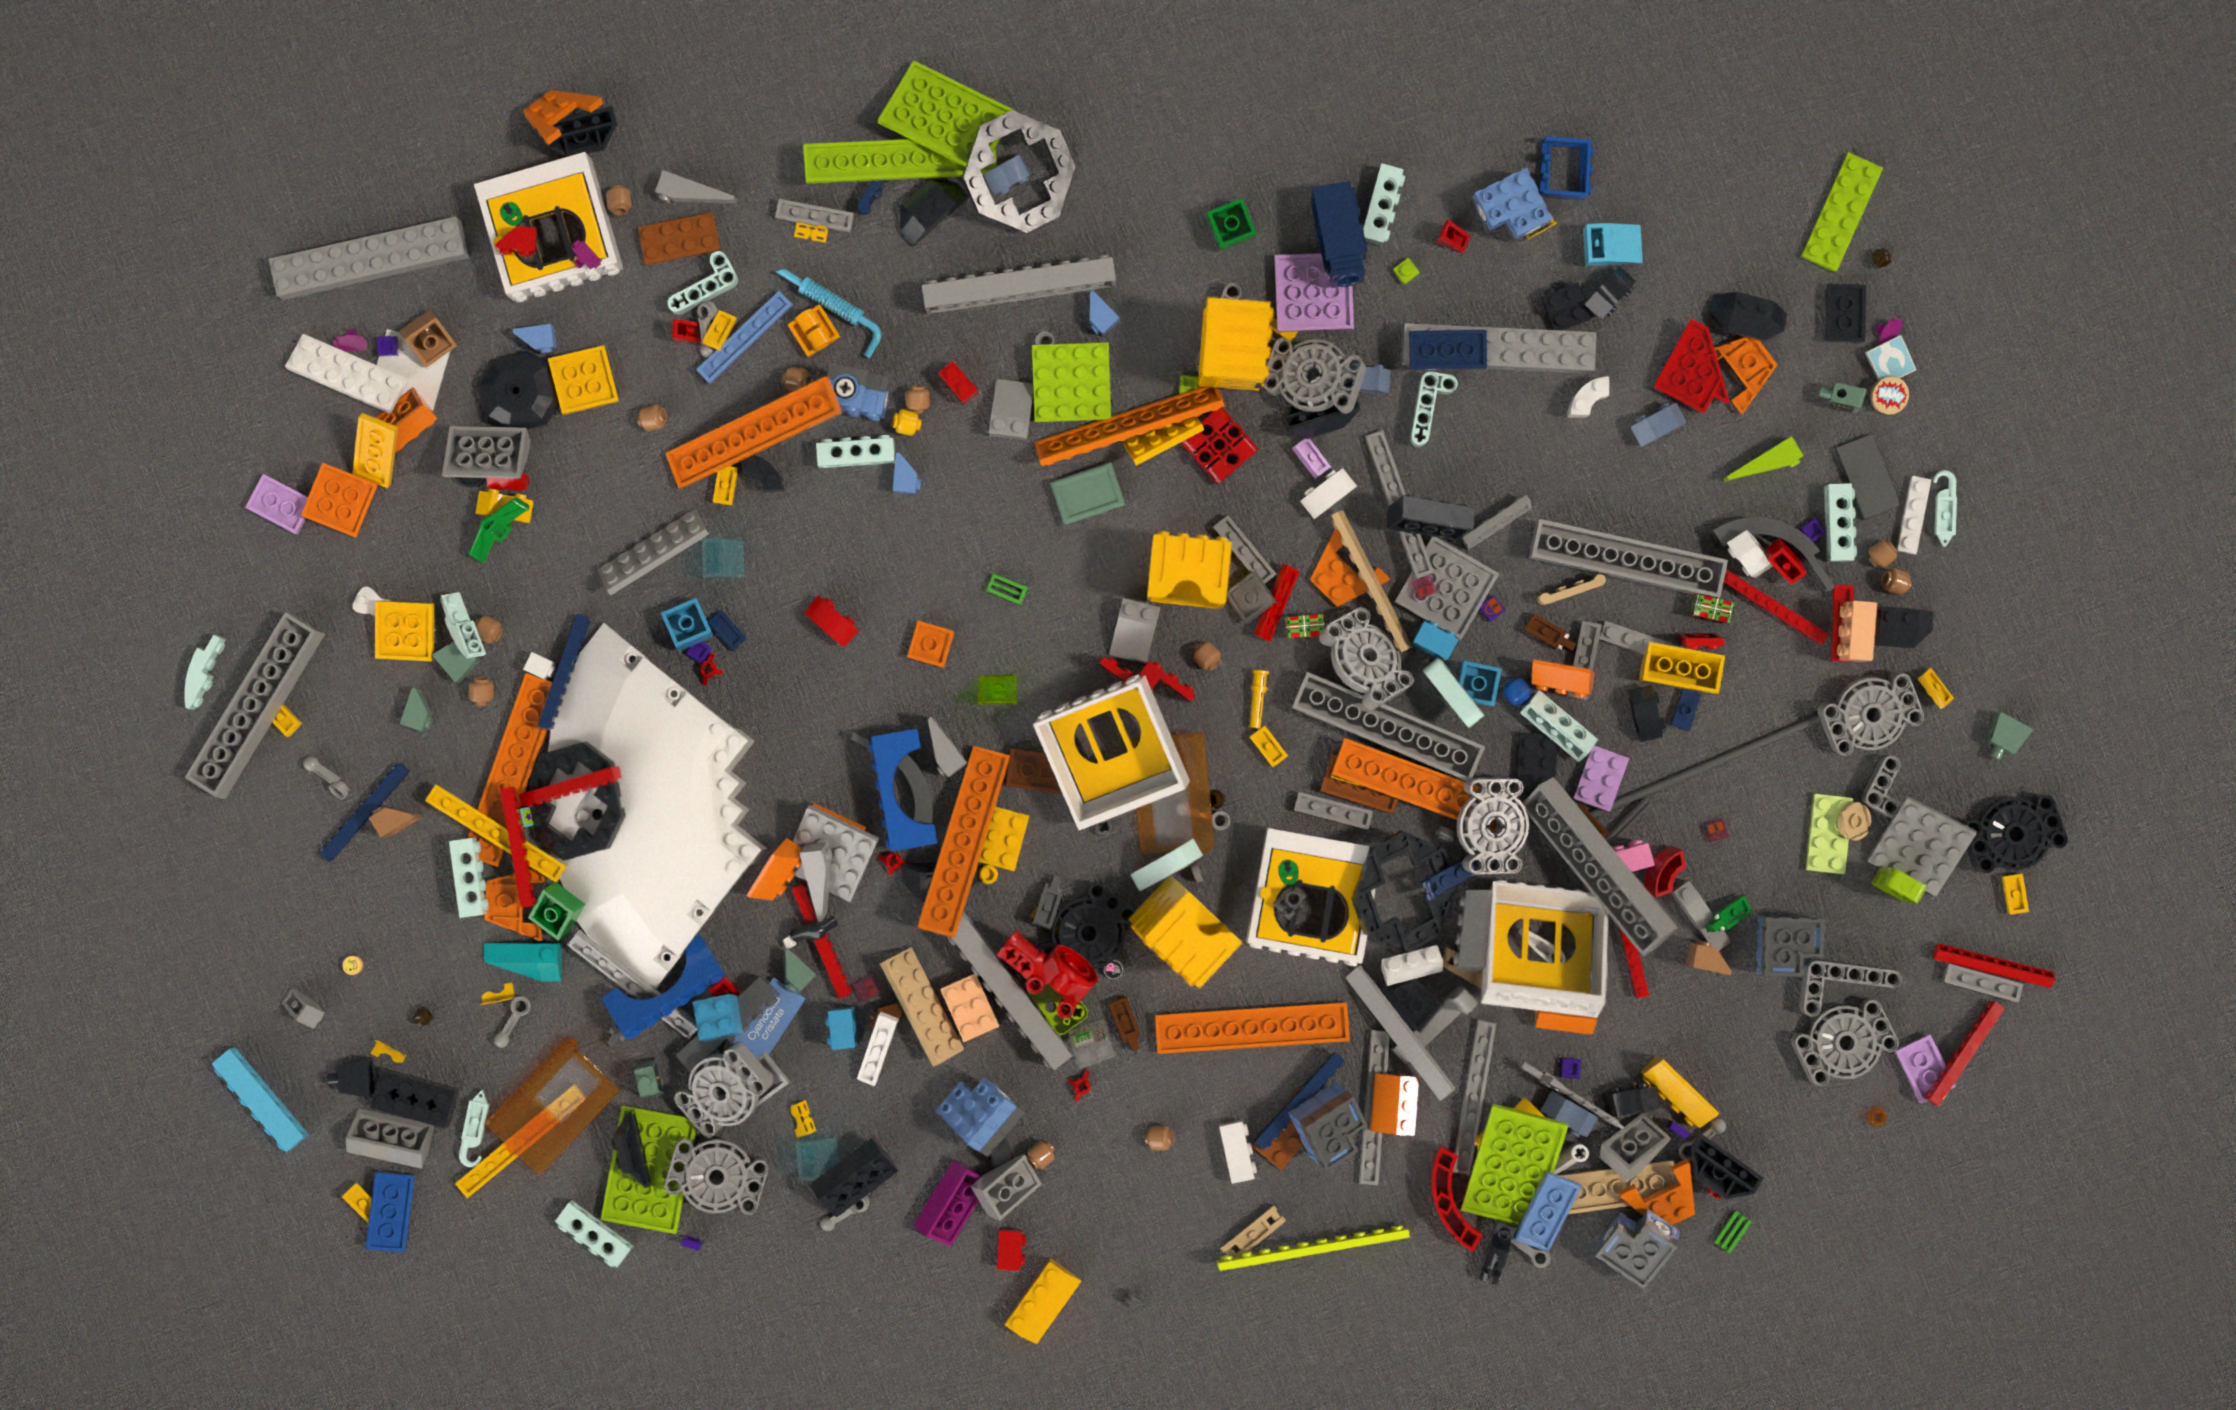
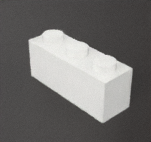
M1438 945L1382 959L1381 970L1387 986L1442 972L1443 960Z
M1242 1120L1219 1124L1231 1183L1254 1179V1174L1257 1173L1255 1162H1251L1249 1156L1253 1152L1251 1143L1246 1142L1245 1136L1249 1135L1247 1124H1243Z

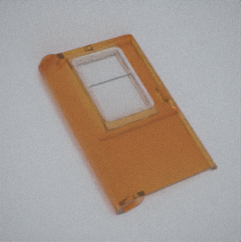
M1204 733L1172 735V740L1190 782L1184 790L1136 808L1140 854L1171 852L1191 839L1195 840L1202 853L1211 852V848H1215L1205 736ZM1131 739L1134 748L1138 746L1140 739Z
M565 1037L486 1121V1125L539 1175H542L621 1091L616 1084L578 1048L579 1043L573 1037Z

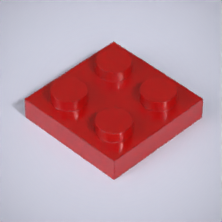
M1717 633L1678 634V641L1687 649H1699V646H1705L1707 649H1718V646H1724V638Z

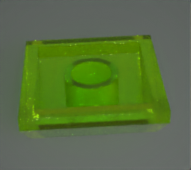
M979 675L978 705H1018L1017 675Z

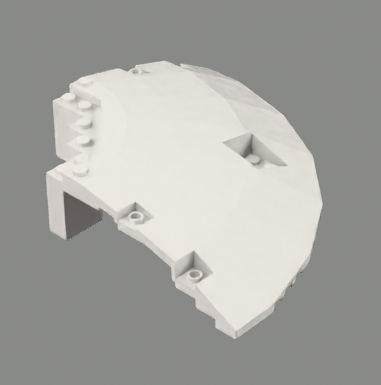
M603 623L580 652L578 661L575 663V670L570 675L571 681L566 686V695H563L562 698L563 704L559 706V715L554 721V729H551L548 752L581 742H589L614 761L615 767H620L622 778L617 781H619L622 797L619 798L621 807L625 809L626 816L610 849L566 861L561 860L552 852L551 856L567 865L560 877L563 888L585 903L577 922L587 936L657 990L684 953L683 951L713 914L722 899L749 865L756 864L767 850L764 845L738 826L749 809L735 799L746 782L732 772L733 768L755 741L742 730L730 726L650 662L645 655L634 648L616 631ZM634 655L636 657V661L634 663H631L629 659L631 656ZM674 690L678 692L675 698L671 696V692ZM578 761L572 775H567L557 768L549 785L593 772ZM589 788L588 791L583 792L581 790L578 794L570 793L571 796H561V799L557 800L552 799L551 803L557 808L549 824L571 841H573L578 828H584L594 835L600 820L594 819L593 812L596 809H600L604 814L607 805L594 796L597 788ZM698 909L703 910L702 916L697 915ZM665 954H669L671 956V959L669 961H666L664 959Z

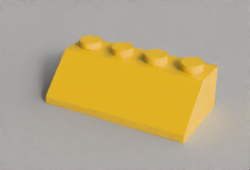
M1649 642L1642 660L1639 681L1709 694H1719L1725 655Z
M1655 1056L1640 1072L1644 1076L1642 1080L1647 1082V1085H1656L1658 1089L1657 1094L1663 1100L1667 1098L1672 1103L1670 1107L1677 1113L1681 1111L1686 1116L1684 1120L1691 1127L1695 1125L1700 1128L1719 1115L1662 1058Z
M1050 1258L1006 1319L1005 1326L1019 1336L1037 1344L1082 1280Z

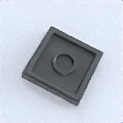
M1257 571L1251 572L1230 588L1226 594L1244 624H1249L1276 603V600Z

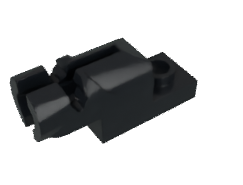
M1500 1219L1497 1220L1486 1248V1257L1479 1276L1482 1281L1486 1282L1489 1269H1492L1494 1265L1491 1275L1493 1277L1492 1284L1496 1285L1498 1283L1510 1251V1244L1516 1231V1224Z

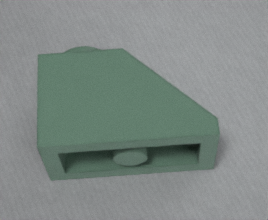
M412 687L400 724L426 732L432 725V712L421 690Z
M789 949L783 954L785 986L791 993L799 995L814 979L816 974Z

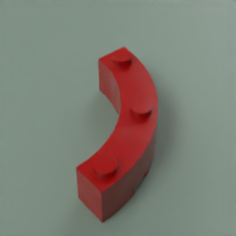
M1439 1143L1431 1168V1192L1439 1217L1448 1231L1459 1243L1474 1252L1482 1237L1481 1230L1474 1227L1463 1217L1454 1202L1451 1179L1458 1155L1457 1152Z

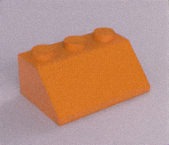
M414 387L398 399L391 414L382 411L375 417L398 427L395 453L402 450L409 441L415 439L420 432L430 427L437 420L433 410Z
M1533 659L1532 685L1536 686L1537 690L1547 691L1550 688L1555 689V693L1566 695L1567 692H1572L1575 697L1585 698L1586 695L1591 696L1595 673L1591 669Z
M787 838L771 855L747 896L765 900H774L777 895L782 896L787 889V886H785L786 882L790 883L796 874L793 871L795 868L799 869L802 865L800 857L802 848Z
M1535 1010V1028L1593 1035L1597 1017Z
M1374 1073L1370 1131L1415 1136L1419 1077L1405 1074Z

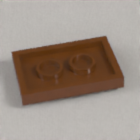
M1011 748L1006 780L1007 787L1063 794L1046 753Z

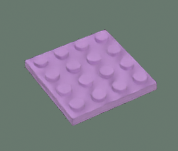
M1321 253L1274 256L1277 332L1354 329L1352 286L1331 288L1328 272L1324 273Z

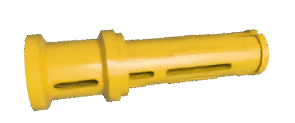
M1252 670L1254 676L1253 685L1250 687L1253 692L1249 727L1261 728L1264 692L1268 688L1266 687V679L1269 671Z

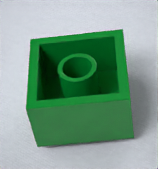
M1243 198L1207 212L1206 217L1220 252L1256 238L1257 233Z
M554 882L543 889L528 918L555 939L560 940L570 933L585 903L557 882Z

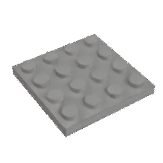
M1431 537L1426 546V551L1434 574L1415 580L1412 571L1394 602L1426 621L1435 622L1439 625L1438 628L1442 630L1447 629L1455 633V637L1462 640L1499 573L1444 541ZM1424 579L1432 585L1434 593L1419 598L1416 592L1417 583L1419 580ZM1424 582L1420 583V587L1426 586Z
M1906 796L1868 856L1867 861L1878 867L1895 868L1927 886L1925 891L1937 896L1977 832Z
M809 805L793 842L802 849L806 844L827 842L828 848L832 852L829 892L851 902L879 838ZM802 864L799 869L795 868L793 872L796 873V877L807 881Z

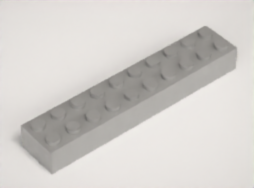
M452 217L270 258L269 263L276 295L286 300L467 259L469 254L462 222L457 217Z
M1108 255L1098 256L1096 260L1082 258L1076 263L1062 261L1059 262V265L1042 264L1040 268L1032 269V266L1022 267L1021 271L1013 272V269L1003 270L1001 274L986 272L980 277L966 275L964 279L956 280L955 277L947 278L945 282L937 283V280L927 281L926 285H922L926 312L927 314L1116 287L1113 257L1108 258Z
M1405 323L1402 327L1401 365H1409V331L1486 330L1487 369L1591 374L1595 371L1596 332Z
M1542 519L1536 521L1528 557L1533 560L1717 599L1721 596L1728 560Z
M287 612L283 614L186 774V779L214 797L226 799L325 636L323 632L293 614Z
M1309 672L1305 673L1291 706L1292 709L1463 781L1473 777L1485 746L1385 704L1374 710H1369L1362 703L1363 695Z
M1554 777L1540 784L1522 803L1528 816L1643 956L1660 946L1677 929L1673 921Z
M963 912L956 938L947 936L948 940L953 946L957 944L961 949L959 954L965 961L969 960L973 965L971 969L977 977L981 975L985 980L983 981L985 988L989 992L993 991L996 997L994 999L1000 1007L1005 1006L1008 1010L1006 1014L1013 1023L1016 1021L1019 1024L1018 1030L1024 1038L1029 1037L1032 1041L1030 1046L1033 1050L1043 1055L1042 1061L1047 1068L1057 1069L1073 1056L1072 1050L1061 1036L1055 1032L1041 1010L1003 961L996 956V952L966 913Z

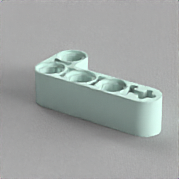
M716 251L710 256V263L715 271L714 274L672 295L668 299V307L676 315L684 314L699 306L702 302H707L737 285V274L723 252ZM723 257L724 263L720 266L715 265L716 259ZM727 274H732V281L724 282V277ZM710 283L716 284V288L713 291H707V286ZM699 292L698 299L691 300V293ZM683 297L686 298V300L689 302V304H686V302H685V300L683 299ZM676 301H678V302L680 303V304H679V305H680V308H678V309L675 307V306H676V304H675Z
M1427 372L1421 377L1410 434V442L1413 446L1422 447L1427 443L1436 394H1451L1458 385L1457 379L1454 376ZM1431 377L1434 380V385H1426L1424 379ZM1445 380L1451 381L1453 388L1446 389L1443 386V382ZM1428 396L1431 403L1429 405L1423 404L1421 397ZM1418 415H1425L1427 417V423H1420L1418 421ZM1420 429H1423L1421 432V437L1424 439L1418 442V439L1415 438V436L1419 434Z
M1435 659L1423 669L1427 677L1469 728L1484 716L1441 659Z
M1191 839L1175 850L1130 874L1139 891H1142L1194 862L1203 854L1195 840Z

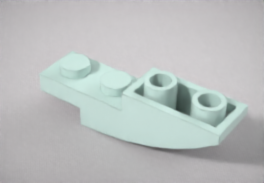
M460 592L441 595L440 602L446 615L444 620L458 649L466 658L485 655L486 652L475 623L469 619Z
M219 635L212 636L206 649L197 648L192 657L185 682V707L187 709L195 710L203 702L202 697L205 691H208L213 684L212 679L214 676L207 672L214 667L216 663L215 658L223 651L226 640Z

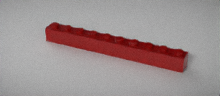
M1726 570L1724 585L1819 645L1824 643L1829 635L1827 632Z
M620 767L606 768L519 794L520 804L530 808L534 807L533 804H543V801L546 803L551 802L552 799H561V796H571L570 793L578 794L581 790L582 792L588 791L589 788H598V785H608V782L615 783L618 779L622 778Z
M515 787L501 788L500 792L521 908L535 906L536 897L533 895L534 885L531 884L532 873L529 872L528 850L524 844L526 839L522 833L524 827L520 821L522 816L518 810L520 804L516 798L518 795L517 789Z
M801 884L792 888L804 919L818 922L812 898L808 894L809 889L807 885ZM826 932L825 937L814 940L836 993L839 999L850 995L852 988L846 982L847 977L841 971L843 969L842 965L836 959L838 956L835 951L833 952V944L831 940L828 941V933Z
M1618 926L1635 998L1649 996L1639 951Z
M1937 943L1933 950L1935 960L2048 988H2051L2055 981L2053 971Z
M1990 1001L1986 1004V1009L1980 1013L1979 1019L1972 1025L1973 1028L1966 1034L1965 1040L1959 1044L1960 1047L1953 1053V1057L1947 1062L1946 1068L1940 1072V1077L1934 1081L1933 1087L1926 1093L1925 1099L1932 1105L1940 1106L2005 1008L1996 1001Z

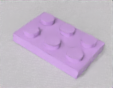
M263 474L245 508L298 535L307 519L302 517L301 513L308 497Z
M1593 746L1573 800L1609 813L1629 758Z
M1927 1034L1894 1051L1921 1104L1927 1101L1925 1099L1926 1093L1933 1087L1934 1081L1940 1077V1072L1946 1068L1931 1034Z

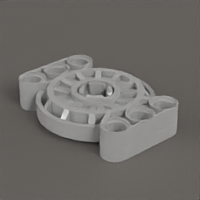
M1280 338L1273 346L1267 364L1269 366V374L1263 387L1272 396L1282 393L1291 405L1302 411L1318 412L1335 405L1341 413L1347 414L1355 406L1366 372V366L1360 357L1352 355L1346 358L1337 346L1325 340H1306L1293 347L1288 339ZM1284 346H1288L1285 352H1281ZM1334 351H1337L1341 356H1336ZM1278 364H1282V367L1280 369L1275 370V367ZM1354 364H1360L1357 369L1352 370ZM1319 371L1321 377L1318 376L1310 382V374ZM1272 382H1276V385L1274 387L1269 388V385ZM1348 382H1354L1351 387L1346 388ZM1287 395H1292L1294 400L1292 401ZM1342 400H1348L1345 405L1340 406Z
M1360 607L1330 623L1319 634V640L1323 645L1332 647L1331 660L1340 679L1350 688L1364 693L1362 698L1364 707L1374 710L1409 688L1413 684V676L1409 672L1401 670L1400 653L1395 647L1392 638L1382 629L1368 624L1370 613L1367 609Z
M1898 671L1892 672L1888 677V681L1877 677L1857 679L1841 691L1835 704L1824 701L1819 704L1817 709L1832 750L1842 756L1851 754L1854 746L1864 750L1885 748L1901 735L1906 723L1918 726L1924 721V713L1910 677ZM1902 677V683L1897 685V679ZM1871 681H1880V683L1874 684ZM1908 694L1909 700L1904 703L1903 697ZM1832 707L1831 714L1826 715V709ZM1874 707L1877 710L1872 718L1873 721L1867 719L1866 714L1870 708ZM1915 712V718L1910 720V714ZM1838 724V731L1833 733V726ZM1845 742L1844 749L1839 750L1840 743ZM1866 743L1870 744V746H1862V744Z
M1509 777L1467 779L1464 783V790L1471 797L1461 807L1456 825L1459 841L1465 851L1469 853L1463 859V868L1473 874L1517 873L1522 867V862L1515 854L1524 845L1529 830L1528 814L1521 801L1517 798L1523 791L1522 782ZM1495 782L1496 789L1492 792L1491 785ZM1513 782L1514 789L1510 791L1509 785ZM1477 783L1478 789L1473 792V785ZM1495 819L1497 825L1495 830L1491 832L1489 828H1486V825H1489ZM1512 859L1513 865L1508 868V862ZM1476 860V867L1472 869L1471 863ZM1494 860L1495 864L1493 868H1490V862Z
M1864 999L1861 1001L1859 1008L1842 1005L1826 1009L1812 1022L1808 1035L1798 1032L1792 1036L1791 1045L1810 1082L1818 1086H1825L1829 1082L1830 1076L1840 1079H1854L1864 1075L1877 1063L1881 1050L1893 1052L1898 1048L1899 1041L1881 1004L1873 999ZM1873 1003L1874 1010L1868 1013L1867 1006ZM1841 1009H1851V1012H1842ZM1881 1020L1883 1026L1880 1030H1877L1875 1027L1876 1022ZM1846 1035L1851 1037L1847 1050L1842 1049L1839 1044L1840 1039ZM1804 1037L1805 1044L1804 1046L1799 1047L1798 1040L1799 1038ZM1886 1038L1891 1039V1045L1889 1047H1885L1884 1041ZM1812 1054L1814 1061L1808 1064L1806 1061L1807 1056ZM1818 1072H1822L1823 1077L1817 1082L1815 1075ZM1843 1072L1847 1073L1848 1075H1838V1073Z
M737 1042L727 1049L724 1054L710 1055L701 1060L693 1068L689 1076L688 1085L676 1093L674 1100L702 1135L712 1137L723 1126H733L745 1121L755 1111L759 1096L772 1086L773 1078L743 1043ZM723 1088L725 1092L721 1094L720 1090Z
M683 1137L675 1145L665 1179V1190L670 1195H676L682 1191L690 1204L707 1213H723L739 1205L744 1214L751 1215L758 1207L768 1173V1164L762 1157H757L750 1161L746 1152L736 1143L729 1140L709 1139L693 1146L689 1138ZM681 1143H688L690 1149L682 1152L679 1149V1145ZM715 1143V1145H710V1146H707V1147H704V1148H703V1146H705V1145H707V1144ZM719 1143L727 1144V1145H730L731 1147L729 1148V1147L724 1146V1145H719ZM735 1149L740 1151L744 1157L741 1158V1156L735 1151ZM678 1161L684 1164V1168L680 1171L673 1167L674 1163ZM755 1164H764V1170L761 1172L755 1171ZM714 1170H720L724 1174V1178L716 1182V1184L712 1183L709 1178L710 1173ZM675 1180L679 1183V1186L676 1189H671L668 1187V1183ZM755 1181L758 1182L759 1188L757 1190H750L748 1185ZM690 1194L698 1201L697 1203L690 1198ZM747 1200H751L754 1203L750 1209L743 1207V1203ZM702 1204L708 1207H714V1209L703 1207Z

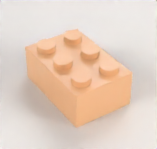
M1850 601L1845 602L1841 606L1840 617H1842V625L1839 626L1841 644L1837 647L1839 660L1855 662L1873 661L1876 602Z
M975 973L940 989L963 1042L1000 1026L981 980Z

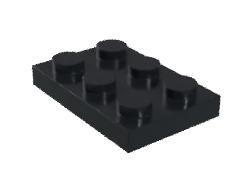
M1828 283L1826 285L1825 342L1864 343L1866 285Z
M1519 733L1516 779L1522 782L1523 791H1534L1540 784L1552 777L1556 779L1558 745L1545 734Z
M1416 979L1389 986L1385 984L1380 990L1400 1017L1420 1034L1445 1005L1443 1001Z

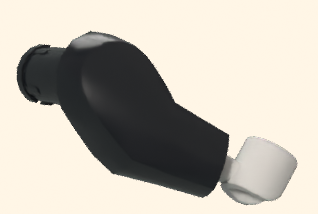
M830 916L822 922L805 920L790 932V935L783 940L786 949L795 946L796 942L803 939H821L825 937L827 931L837 927L838 922L834 916Z

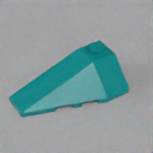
M484 943L485 963L539 981H562V943Z

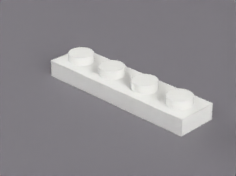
M1916 476L1910 477L1896 546L1898 552L1912 555L1917 554L1931 479Z
M880 1012L857 1077L858 1080L872 1086L876 1085L899 1020L898 1018Z

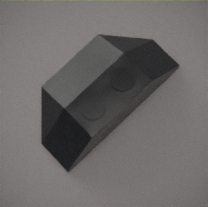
M609 106L594 110L591 113L585 112L562 118L553 125L560 130L561 136L549 145L543 137H541V141L563 157L583 152L591 154L603 151L617 127L613 107Z
M929 179L901 204L900 233L912 247L915 246L968 200L969 195L958 182Z
M1741 292L1714 294L1709 312L1726 332L1762 342L1784 332L1788 315L1775 301Z
M1342 400L1340 406L1345 405L1348 400ZM1356 400L1353 410L1350 413L1344 414L1335 405L1318 412L1302 411L1291 405L1286 413L1281 416L1287 433L1310 439L1344 428L1360 411V406Z
M1877 607L1874 645L1915 648L1932 632L1933 612L1921 609Z
M937 862L901 864L902 883L922 902H925ZM977 866V869H976V873H975V876H974V879H973L971 888H972V887L974 886V884L979 880V867H978V866Z
M633 1109L626 1114L614 1133L612 1147L614 1151L617 1150L618 1158H616L617 1168L621 1169L622 1174L644 1188H648L652 1185L636 1112Z
M1699 1133L1690 1148L1693 1177L1725 1200L1755 1194L1764 1178L1701 1133Z

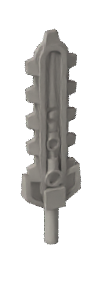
M1525 1061L1522 1063L1520 1068L1538 1078V1082L1567 1096L1609 1124L1621 1129L1624 1128L1617 1119L1563 1086L1562 1083L1549 1073L1541 1072Z

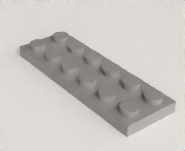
M696 509L686 513L680 519L670 523L664 529L652 534L648 539L636 544L627 552L620 554L617 558L599 568L598 572L606 590L610 595L616 593L706 537L709 533Z

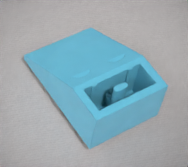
M1598 223L1586 224L1583 228L1585 266L1643 263L1640 225Z

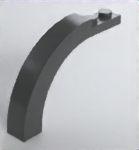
M1749 517L1728 522L1710 531V534L1720 548L1746 530L1753 536H1763L1775 540L1780 538L1801 558L1824 593L1835 588L1833 584L1834 579L1829 573H1825L1822 568L1823 563L1818 557L1815 558L1814 556L1820 550L1805 534L1789 524L1770 518Z
M861 731L859 734H853L851 740L870 749L869 735ZM906 755L899 763L898 768L906 776L913 791L915 800L914 821L922 824H933L934 806L928 781L918 764L909 755Z

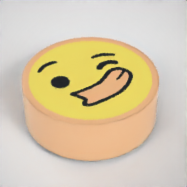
M354 955L347 957L342 964L344 972L349 975L360 973L363 969L362 959Z

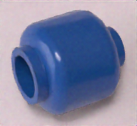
M1511 678L1504 684L1503 694L1513 706L1519 705L1521 707L1532 698V689L1522 678L1515 680Z

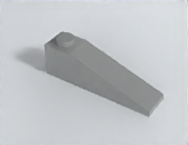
M664 170L655 190L659 199L668 203L670 200L694 203L736 204L737 202L736 197Z
M827 842L806 844L800 851L818 922H822L828 910L832 852L828 848Z
M1684 880L1673 888L1672 896L1706 942L1712 943L1711 947L1717 948L1720 951L1731 942L1724 930L1722 932H1707L1705 925L1713 920V914L1690 881Z

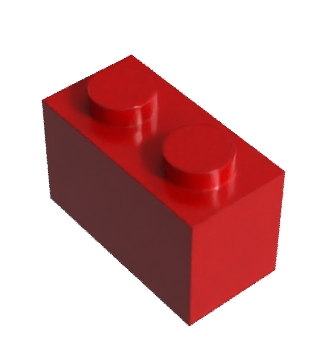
M954 361L950 362L938 373L964 405L979 393L978 389Z
M1780 538L1764 550L1767 560L1791 585L1807 574L1804 563Z
M1000 1228L997 1270L1020 1271L1021 1266H1024L1025 1254H1022V1246L1026 1247V1235H1023V1229Z

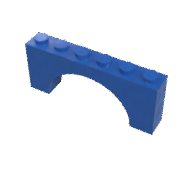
M912 729L871 737L872 741H869L870 752H874L875 760H872L874 772L877 771L878 779H875L877 791H881L882 798H879L880 810L884 809L885 817H882L883 828L888 831V836L885 837L887 848H891V851L938 843L935 824H922L909 818L898 805L894 794V776L899 763L910 752L922 748L919 730Z
M697 934L686 947V965L683 974L667 992L655 998L637 1000L625 996L616 988L601 998L619 1030L628 1040L637 1037L641 1031L647 1027H652L659 1019L670 1015L673 1010L687 1004L691 998L702 994L706 988L716 984L726 976L700 934Z

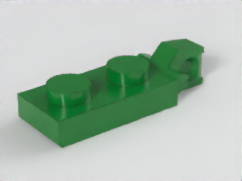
M1739 895L1714 913L1712 916L1713 920L1705 925L1707 932L1728 930L1752 913L1745 895Z

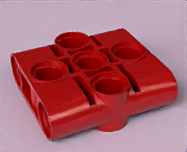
M1223 407L1212 412L1201 422L1203 427L1208 426L1212 429L1210 435L1206 436L1199 432L1180 442L1216 485L1221 483L1259 450L1242 430L1241 426L1233 420ZM1230 421L1232 422L1231 424H1229L1225 429H1223V430L1220 432V430H1221L1223 427H1225ZM1232 428L1239 431V435L1235 438L1231 437L1228 433ZM1243 436L1245 437L1235 447H1233V445L1236 444ZM1222 441L1225 447L1222 450H1217L1214 447V443ZM1206 444L1196 454H1194V452L1197 451L1202 445ZM1202 453H1207L1210 456V460L1204 463L1199 459V456ZM1229 455H1234L1237 458V462L1231 465L1227 462L1226 458ZM1219 459L1214 465L1207 469V467H1209L1213 462Z

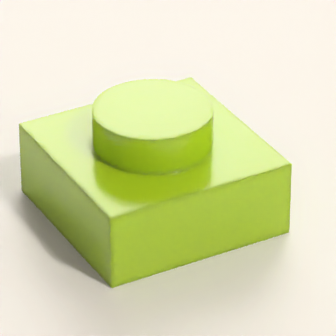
M1409 258L1393 269V272L1403 285L1420 273Z

